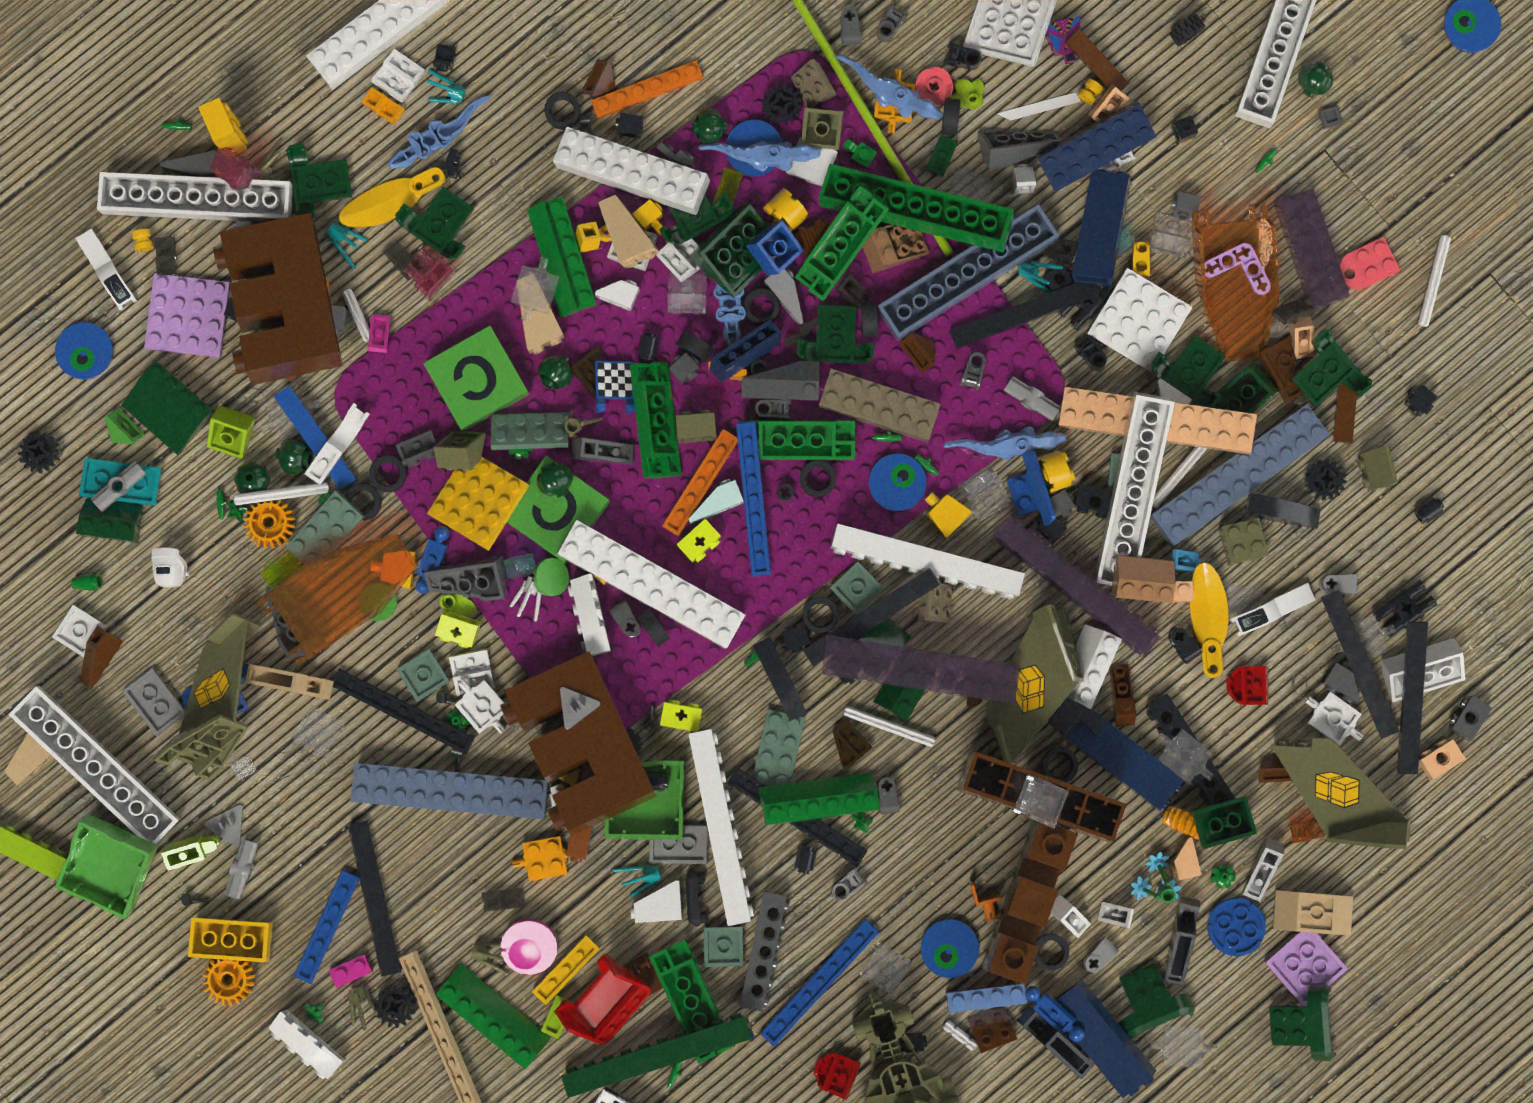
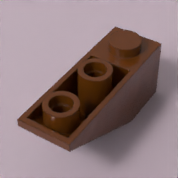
M98 625L86 642L80 682L90 690L98 682L101 674L108 667L109 662L123 643L117 636Z
M1128 664L1110 665L1109 675L1115 726L1135 725L1136 709Z

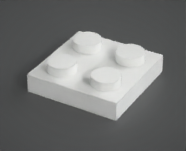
M72 605L52 638L84 657L86 642L97 625L103 629L107 625L77 606Z

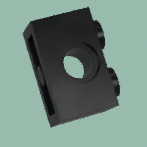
M1080 483L1073 508H1077L1079 513L1088 514V512L1096 513L1095 517L1106 519L1112 491ZM1090 498H1097L1099 506L1093 507L1090 504Z

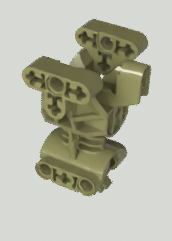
M878 991L869 993L870 1003L852 1021L857 1041L867 1039L870 1042L872 1076L868 1077L866 1102L864 1103H917V1101L922 1103H960L951 1076L940 1078L925 1060H920L913 1049L914 1046L905 1033V1027L914 1024L909 1006L881 999ZM889 1012L894 1027L892 1028L893 1035L880 1039L875 1032L871 1017ZM900 1037L909 1051H912L918 1060L917 1062L903 1057L898 1041ZM876 1044L880 1046L884 1059V1064L880 1067L877 1074H875Z

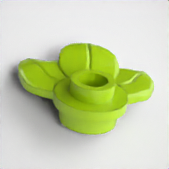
M963 78L956 80L955 89L957 93L951 95L950 98L960 99V108L979 109L983 104V82L979 78L975 79L972 83ZM972 98H977L974 102L970 101Z
M442 594L439 599V604L443 610L460 615H470L477 611L475 604L470 599L463 597V595ZM447 598L452 599L451 605L446 603Z

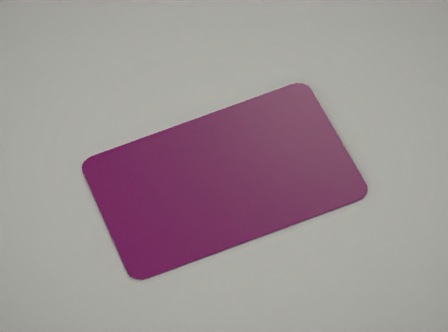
M793 51L778 58L710 107L717 110L723 120H727L728 125L727 132H724L721 139L716 143L726 144L730 132L738 124L748 120H760L773 126L779 133L782 142L787 141L791 143L792 147H795L799 138H802L804 109L806 108L803 99L802 103L798 104L802 106V110L798 111L800 116H794V123L789 120L788 126H785L784 122H781V125L778 126L777 121L771 124L770 117L765 119L767 112H762L764 105L761 104V101L766 100L764 93L770 94L769 88L771 87L775 90L777 84L779 88L786 84V89L792 86L793 93L797 92L798 90L791 77L811 59H815L822 67L836 95L831 99L819 102L813 108L844 111L839 150H835L838 153L833 165L900 181L832 66L821 55L810 51ZM776 95L772 97L769 104L771 102H774V100L776 99ZM779 102V106H781V108H784L785 105H783L782 102ZM794 107L789 109L788 115L793 111ZM692 121L662 142L665 146L667 144L675 150V155L680 150L684 153L686 151L690 153L695 159V167L693 169L708 175L710 182L705 195L711 206L720 200L722 194L727 193L734 206L732 213L741 205L751 204L768 226L775 218L769 215L763 207L784 188L792 194L791 197L793 199H798L808 212V217L796 229L806 226V228L811 227L814 222L821 219L824 221L828 220L831 225L840 212L820 207L818 197L822 186L789 175L778 167L760 177L743 175L730 165L725 153L716 150H699L698 147L703 143L697 139L696 134H692ZM847 139L854 142L857 146L862 142L877 152L867 169L851 160L853 154L843 148V144ZM887 139L888 143L890 144L891 148L893 149L894 153L896 154L897 158L899 159L900 163L902 164L912 183L914 185L922 186V184L919 182V180L916 178V176L913 174V172L910 170V168L907 166V164L904 162V160L901 158V156L898 154V152ZM660 144L647 152V154L665 159L657 152V147ZM603 184L567 210L574 235L576 234L577 225L596 221L598 229L606 225L598 203L604 199L616 195L631 214L649 199ZM658 203L663 209L661 212L663 218L658 222L663 227L678 225L669 207ZM723 222L692 239L699 246ZM880 222L876 229L892 224ZM652 227L647 230L648 232L657 234ZM922 232L929 251L928 255L872 273L862 247L824 301L811 293L807 286L795 278L809 256L801 258L799 255L785 270L788 268L794 275L793 280L803 318V326L799 327L780 304L779 314L776 320L772 322L782 332L780 343L759 359L766 362L769 370L800 361L801 359L797 355V339L816 343L818 305L856 307L855 344L874 343V357L864 364L819 362V400L788 399L791 400V404H789L791 420H854L819 408L831 369L941 405L928 443L902 435V441H878L872 439V436L885 434L888 430L855 420V460H821L830 464L836 474L835 487L831 493L824 497L817 498L808 495L800 484L801 470L806 464L815 460H759L771 571L769 575L759 576L751 575L744 503L706 518L711 526L721 535V538L719 539L720 543L713 550L709 548L704 552L706 556L700 562L694 561L692 563L677 547V544L703 520L690 524L688 521L679 537L662 527L715 441L678 443L682 476L660 479L643 478L635 411L631 414L625 413L626 400L604 399L606 408L602 413H597L595 411L596 398L594 399L574 375L568 386L562 389L554 388L553 390L542 385L540 382L541 378L538 375L540 362L548 356L555 355L560 357L564 355L570 359L569 364L572 367L597 346L601 350L602 361L633 362V364L662 362L668 363V367H671L674 364L672 361L679 354L683 356L686 353L676 345L684 331L698 337L714 349L708 362H711L712 357L728 346L723 337L725 325L722 321L720 322L716 319L719 300L713 293L717 283L701 269L680 282L656 255L649 260L646 271L633 267L624 268L619 262L607 258L612 241H600L599 249L580 253L597 306L560 318L539 247L533 234L388 338L387 353L370 351L349 366L339 377L334 394L335 407L342 421L353 403L364 414L366 412L370 414L355 439L372 462L384 455H392L402 461L396 445L430 430L434 435L436 443H439L452 431L462 432L423 363L491 326L529 393L527 397L507 408L496 411L492 415L569 412L570 409H573L571 418H579L581 421L602 417L601 421L584 425L581 431L575 433L579 438L634 445L632 464L571 459L573 437L568 439V448L533 449V451H528L530 454L528 458L522 456L521 460L515 459V454L510 455L509 449L491 450L492 415L465 431L485 433L486 438L481 457L526 483L546 456L558 464H565L570 468L573 475L610 501L597 522L591 527L592 529L745 614L727 649H724L608 583L604 586L594 578L611 652L592 657L624 727L627 729L650 712V705H655V708L859 560L852 558V554L847 552L844 555L833 553L834 549L830 548V544L837 524L890 537L931 507L924 500L931 492L941 499L945 494L952 492L998 458L997 456L985 455L962 446L945 448L943 446L944 443L959 439L988 442L995 440L996 435L1003 430L1018 433L1024 427L1030 426L1035 431L1048 422L1049 419L1036 411L1033 412L1020 403L1021 401L1004 391L1012 377L1017 378L1029 387L1032 386L1040 390L1046 398L1052 400L1060 407L1063 402L1065 383L1058 366L1026 324L956 350L950 330L1013 307L994 281L913 331V333L934 341L935 363L924 373L919 371L899 344L907 336L897 342L878 311V336L862 338L861 301H876V305H880L967 250L969 247L964 242L946 238L954 251L953 255L946 258L934 236ZM658 235L655 246L660 251L668 244L662 235L660 237ZM764 270L744 288V294L740 297L741 306L744 307V300L751 291L758 288L768 289L764 284V280L769 276L766 275ZM533 273L564 335L561 343L555 346L550 344L544 347L545 350L538 354H534V352L530 354L527 349L516 282ZM620 280L625 282L626 280H631L637 283V287L640 290L632 311L596 298L595 292ZM759 296L752 300L750 309L754 316L765 318L771 314L773 305L769 298ZM746 317L738 322L741 338L759 327L751 323ZM645 332L656 334V338H659L657 355L654 357V361L639 359L638 347L640 336L645 335ZM975 352L982 353L986 359L978 391L970 386H960L968 359ZM974 357L971 361L976 367L982 365L979 357ZM698 360L699 370L697 372L699 374L692 381L688 379L683 385L669 371L675 425L676 416L680 415V412L689 411L691 414H699L701 410H710V413L715 415L716 438H718L723 429L737 437L736 423H740V420H774L760 419L755 415L754 410L758 401L776 399L741 398L742 381L727 379L721 383L709 371L708 362L705 363ZM751 364L744 368L747 369V377L752 376L750 371ZM757 364L753 368L757 374L765 370L761 364ZM766 405L758 407L759 412L762 414H766L769 411ZM738 443L696 510L718 486H721L720 482L727 479L736 481L744 501ZM891 454H904L913 459L919 454L926 460L930 458L931 461L929 463L935 467L939 475L936 476L923 468L926 475V489L922 499L914 507L904 511H890L876 503L869 489V476L872 468L880 459ZM436 458L428 461L423 459L419 461V465L412 468L406 466L407 479L404 485L394 493L428 540L430 538L436 540L434 531L438 526H445L449 529L450 535L448 539L443 541L444 544L449 545L444 557V562L447 566L486 557L503 556L507 572L506 597L491 601H483L480 598L474 597L470 598L530 679L584 654L581 646L584 638L583 634L578 633L576 623H580L578 615H574L572 605L575 604L574 596L570 597L568 586L571 585L570 580L587 575L589 572L568 561L565 566L568 569L569 582L565 591L557 596L541 594L537 621H534L537 593L535 596L530 594L521 616L517 617L526 592L523 591L513 607H510V604L522 587L523 582L527 581L528 576L534 578V568L541 560L557 558L507 523L488 551L431 517L427 513L454 470L438 468ZM385 463L378 468V471L389 485L394 484L398 480L399 470L396 465ZM813 468L807 474V483L812 489H824L829 483V475L822 468ZM789 484L793 488L794 495L790 501L783 502L778 499L777 489L780 485ZM788 488L780 490L782 492L781 497L790 496ZM699 538L696 539V541H697L696 546H698V545L704 546V542H703V541H704L705 539H704V538H703L702 540H700ZM626 600L636 619L639 615L650 609L670 639L657 647L639 621L638 623L641 627L640 634L637 637L630 638L625 635L619 624L616 623L609 609ZM629 624V629L627 630V632L631 631L633 633L635 631L634 627H636V625L633 626L632 624ZM561 714L557 718L564 726L563 714Z

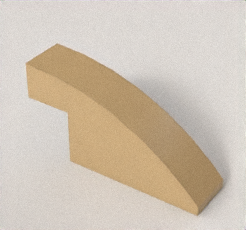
M249 664L245 683L327 700H330L334 682Z

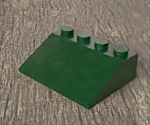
M751 204L741 205L690 254V257L706 275L730 296L735 298L763 270L746 245L765 229L767 225Z
M156 360L141 375L121 405L177 455L185 449L210 421L215 412Z

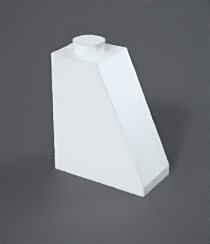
M680 880L674 881L634 903V907H631V919H635V923L682 920Z

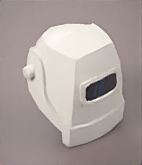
M175 548L152 549L151 558L156 584L167 588L181 586L185 582L186 576H189V572H187L185 560L179 555V550Z

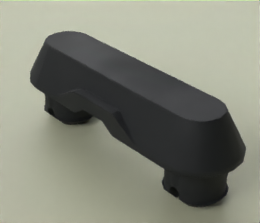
M693 870L685 876L687 917L690 924L698 927L700 924H706L708 918H705V916H708L705 911L700 912V904L698 902L699 885L705 883V880L702 879L705 875L703 872L697 873Z

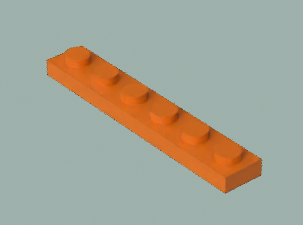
M696 60L593 99L591 103L597 118L601 119L703 80V75Z
M724 429L722 430L662 525L663 528L679 537L689 518L695 512L737 445L738 438Z

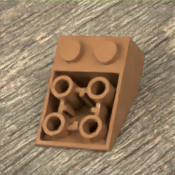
M896 225L875 229L863 246L872 273L890 269L929 254L922 232Z

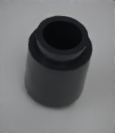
M645 332V335L640 336L638 347L639 359L654 361L659 344V338H656V334Z
M1431 497L1418 506L1414 514L1422 524L1429 523L1443 513L1442 508H1444V505L1439 498Z
M646 772L654 791L664 792L665 789H668L669 777H666V773Z
M800 845V850H797L794 868H798L797 872L809 874V870H814L817 854L815 853V847Z
M922 1032L906 1033L914 1046L915 1052L924 1051V1047H927L926 1035H922ZM900 1037L899 1044L901 1051L905 1053H912V1051H909L906 1044Z

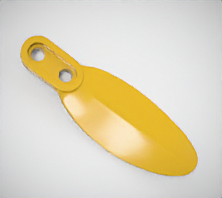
M434 167L413 178H400L380 184L348 203L340 212L339 220L343 225L354 228L371 227L389 222L396 218L395 214L403 203L411 208L422 195L442 186L446 180L445 173L441 169ZM435 175H439L438 181L433 180ZM422 183V188L418 190L417 185Z
M1203 562L1196 567L1192 577L1193 601L1190 602V613L1195 636L1202 647L1203 671L1206 676L1217 678L1223 673L1222 646L1228 630V601L1219 574L1210 564ZM1211 646H1215L1216 648L1214 653H1211L1209 651V648ZM1212 665L1217 666L1216 672L1211 671Z

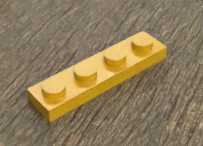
M586 935L532 993L547 1005L600 948Z

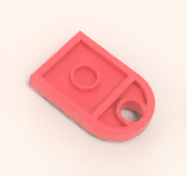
M1384 237L1348 253L1343 257L1338 266L1339 279L1346 287L1354 290L1364 289L1401 271ZM1351 270L1354 273L1353 279H1347L1344 276V271Z

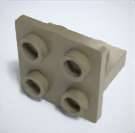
M811 59L791 77L807 108H813L819 102L831 99L836 95L822 67L815 59Z
M940 584L919 598L918 622L950 623L952 614L951 598L953 595L951 585Z

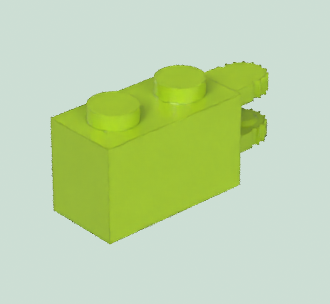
M202 834L165 845L161 854L167 870L205 860L207 853L217 849L219 838L215 835L203 838Z

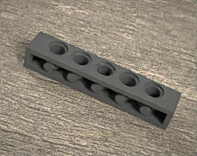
M766 891L763 893L740 1007L763 1012V1007H768L769 996H766L767 988H772L774 977H770L771 969H776L778 958H774L775 950H780L782 939H779L778 936L779 931H784L786 920L782 919L783 912H788L790 902L786 900L787 896ZM770 908L778 909L779 915L777 918H769L767 912ZM766 927H772L775 930L773 937L767 938L764 936L763 931ZM768 946L771 953L768 957L760 955L759 950L761 947ZM757 966H765L767 973L764 976H758L755 972ZM756 984L763 988V992L760 995H754L751 991V988Z

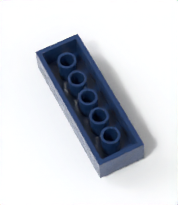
M1136 100L1037 154L1036 158L1053 190L1057 192L1157 136L1140 103Z

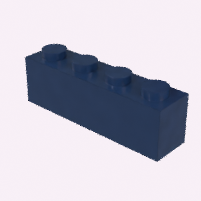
M771 320L766 321L712 357L709 371L723 383L753 363V361L777 347L780 343L782 332Z

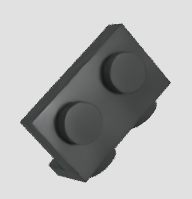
M430 430L397 444L396 448L401 457L402 464L405 467L412 468L419 465V461L423 459L428 461L436 458L433 447L437 443Z

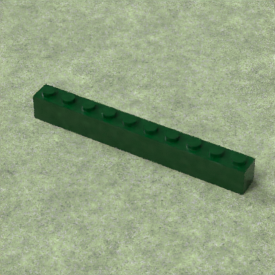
M741 1013L731 1015L730 1020L724 1022L723 1019L711 1022L712 1026L706 1028L703 1024L694 1027L693 1032L686 1033V1030L674 1034L675 1038L668 1039L666 1036L657 1039V1043L653 1045L647 1042L639 1045L637 1050L631 1051V1048L620 1051V1055L616 1057L610 1054L602 1057V1061L597 1063L594 1060L583 1063L584 1067L579 1069L576 1066L565 1069L566 1073L561 1075L567 1097L577 1096L750 1040L754 1037L747 1014L742 1016Z

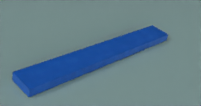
M755 421L736 423L751 575H769L771 571Z
M864 919L760 1034L775 1047L876 937L879 931Z

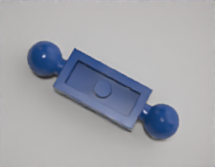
M438 526L435 529L434 535L436 540L433 538L428 540L417 571V575L422 576V579H419L415 585L419 593L424 594L428 592L424 572L441 568L449 546L443 543L450 535L449 529L445 526Z
M1036 986L1028 987L1025 991V997L1027 1000L1037 1003L1033 1009L1061 1035L1068 1031L1069 1038L1073 1042H1080L1084 1038L1083 1029L1072 1025L1076 1019L1048 993L1041 997L1040 990Z

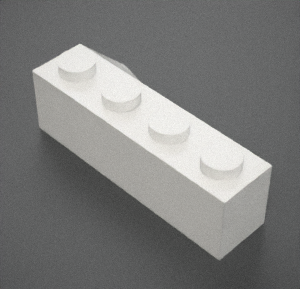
M592 573L570 580L571 585L568 586L570 597L574 596L575 604L572 607L574 615H578L580 623L576 624L578 633L583 634L584 641L581 642L583 653L590 651L591 655L594 656L611 652Z
M287 1009L281 1011L268 1028L272 1031L270 1034L276 1040L280 1041L281 1039L285 1042V1047L294 1054L296 1052L301 1056L300 1060L306 1066L311 1065L316 1069L314 1072L322 1079L331 1078L345 1061L342 1056Z

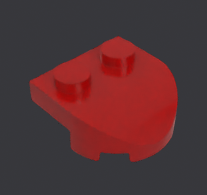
M1242 666L1236 668L1227 679L1226 689L1228 695L1238 704L1268 705V666Z
M830 1053L821 1057L814 1068V1076L816 1077L818 1087L823 1091L847 1100L861 1063L836 1053Z

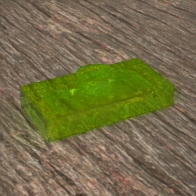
M725 167L713 204L717 203L720 200V196L724 193H727L732 204L734 203L743 173Z
M291 553L262 571L260 575L272 590L302 571L303 567L295 555Z

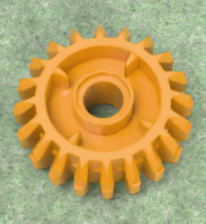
M281 499L277 503L276 500H272L270 503L269 501H264L263 504L262 502H257V507L251 504L250 507L253 511L246 510L250 517L243 518L244 521L249 522V524L243 525V528L250 529L245 533L247 536L252 535L250 541L254 542L257 540V546L263 543V548L265 549L268 548L269 543L273 549L276 546L275 542L282 546L281 539L288 542L289 539L286 537V534L292 536L293 532L289 531V528H295V525L290 524V522L296 520L295 517H289L293 513V510H287L289 505L286 503L282 506L283 500ZM268 518H273V526L266 528L265 521Z
M1169 806L1163 814V824L1199 840L1192 814L1177 807Z
M213 959L210 960V964L213 967L205 966L209 973L202 974L203 977H208L207 980L202 981V984H208L204 992L211 991L208 998L216 996L214 1003H218L221 999L222 1006L226 1005L227 1000L229 1006H233L234 1000L237 1004L241 1003L240 997L246 1000L247 995L244 992L252 993L248 986L255 985L254 982H249L250 979L255 978V975H249L253 967L246 968L249 961H245L242 964V961L217 959V962ZM226 974H230L233 977L231 985L226 984L224 981Z

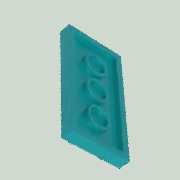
M85 458L79 496L92 498L109 483L111 478L117 477L131 464ZM140 465L146 472V475L134 484L127 494L120 496L116 501L156 506L162 468ZM117 482L115 490L119 491L122 489L123 483Z

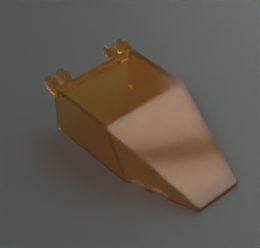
M1265 203L1260 205L1262 218L1255 217L1254 204H1249L1250 219L1210 224L1209 210L1207 209L1203 213L1205 224L1199 225L1197 211L1192 212L1191 224L1195 282L1202 307L1220 350L1226 356V362L1260 358L1258 353L1267 347L1271 325L1275 318L1274 314L1280 300L1275 224L1269 219ZM1248 243L1253 247L1271 285L1270 290L1264 295L1256 294L1240 264L1215 277L1206 278L1205 272L1214 274L1213 270L1219 267V271L1223 269L1220 267L1218 259L1215 260L1217 264L1213 266L1207 264V269H1205V262L1240 244ZM1241 247L1242 251L1238 254H1235V251H1232V253L1236 256V261L1239 262L1240 260L1238 259V257L1242 255L1248 257L1247 253L1250 252L1249 249H1244V247ZM1229 255L1223 256L1222 263L1225 266H1230L1233 262L1232 257ZM1250 264L1248 272L1252 275L1257 274L1258 266ZM1262 274L1252 278L1253 282L1257 280L1259 283L1257 290L1265 291L1266 283H1261L1259 278L1263 277Z
M397 533L338 548L264 595L256 602V605L262 606L271 599L274 606L267 608L262 614L266 616L275 609L279 611L300 643L288 652L289 655L295 654L301 648L306 652L304 656L297 658L294 662L298 665L321 653L382 613L390 600L393 599L401 586L418 567V564Z

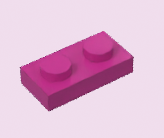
M371 314L368 351L387 353L390 316Z
M366 954L329 970L336 988L373 972Z

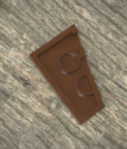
M1291 336L1258 353L1274 385L1279 389L1278 392L1285 404L1303 395L1290 379L1297 372L1295 352L1293 353L1291 346Z

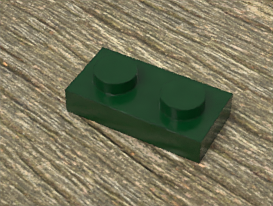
M940 135L926 171L943 178L958 142Z

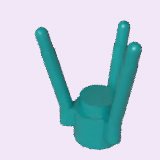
M428 69L429 73L452 85L449 87L427 79V83L447 90L448 97H451V99L428 98V101L451 103L457 105V102L462 103L466 88L432 69Z
M333 223L326 233L331 237L329 241L335 245L348 264L355 269L356 266L337 241L342 242L345 240L354 248H358V245L346 236L347 233L364 242L367 239L346 228L344 225L340 226L337 223Z
M1033 260L1030 263L1023 262L1018 271L1019 275L1045 292L1050 293L1051 291L1038 282L1050 284L1048 280L1038 276L1039 270L1036 267L1063 269V266L1039 263Z
M651 864L645 866L614 868L612 872L646 870L642 872L643 876L622 883V886L645 880L647 884L630 894V897H633L647 888L656 885V881L661 880L657 865L651 866Z

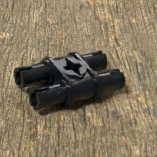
M1105 285L1099 292V296L1089 299V302H1081L1065 308L1060 316L1065 318L1075 306L1078 307L1080 312L1069 324L1073 327L1076 322H1079L1074 327L1076 331H1079L1088 319H1093L1094 315L1104 306L1115 286L1108 291L1111 286Z
M1418 580L1407 589H1400V592L1393 597L1387 598L1385 604L1372 611L1373 616L1381 612V615L1375 618L1378 622L1391 613L1396 615V620L1383 627L1384 632L1392 629L1386 634L1389 638L1403 628L1407 629V622H1416L1419 619H1423L1425 613L1438 606L1436 601L1428 605V603L1434 600L1431 595L1418 605L1414 603L1413 598L1426 590L1425 585L1417 589V587L1423 584L1421 580ZM1407 605V612H1402L1401 609L1403 608V606Z

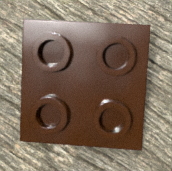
M647 952L623 966L650 987V995L663 988Z
M1004 1006L996 1007L967 1019L981 1054L1018 1040Z

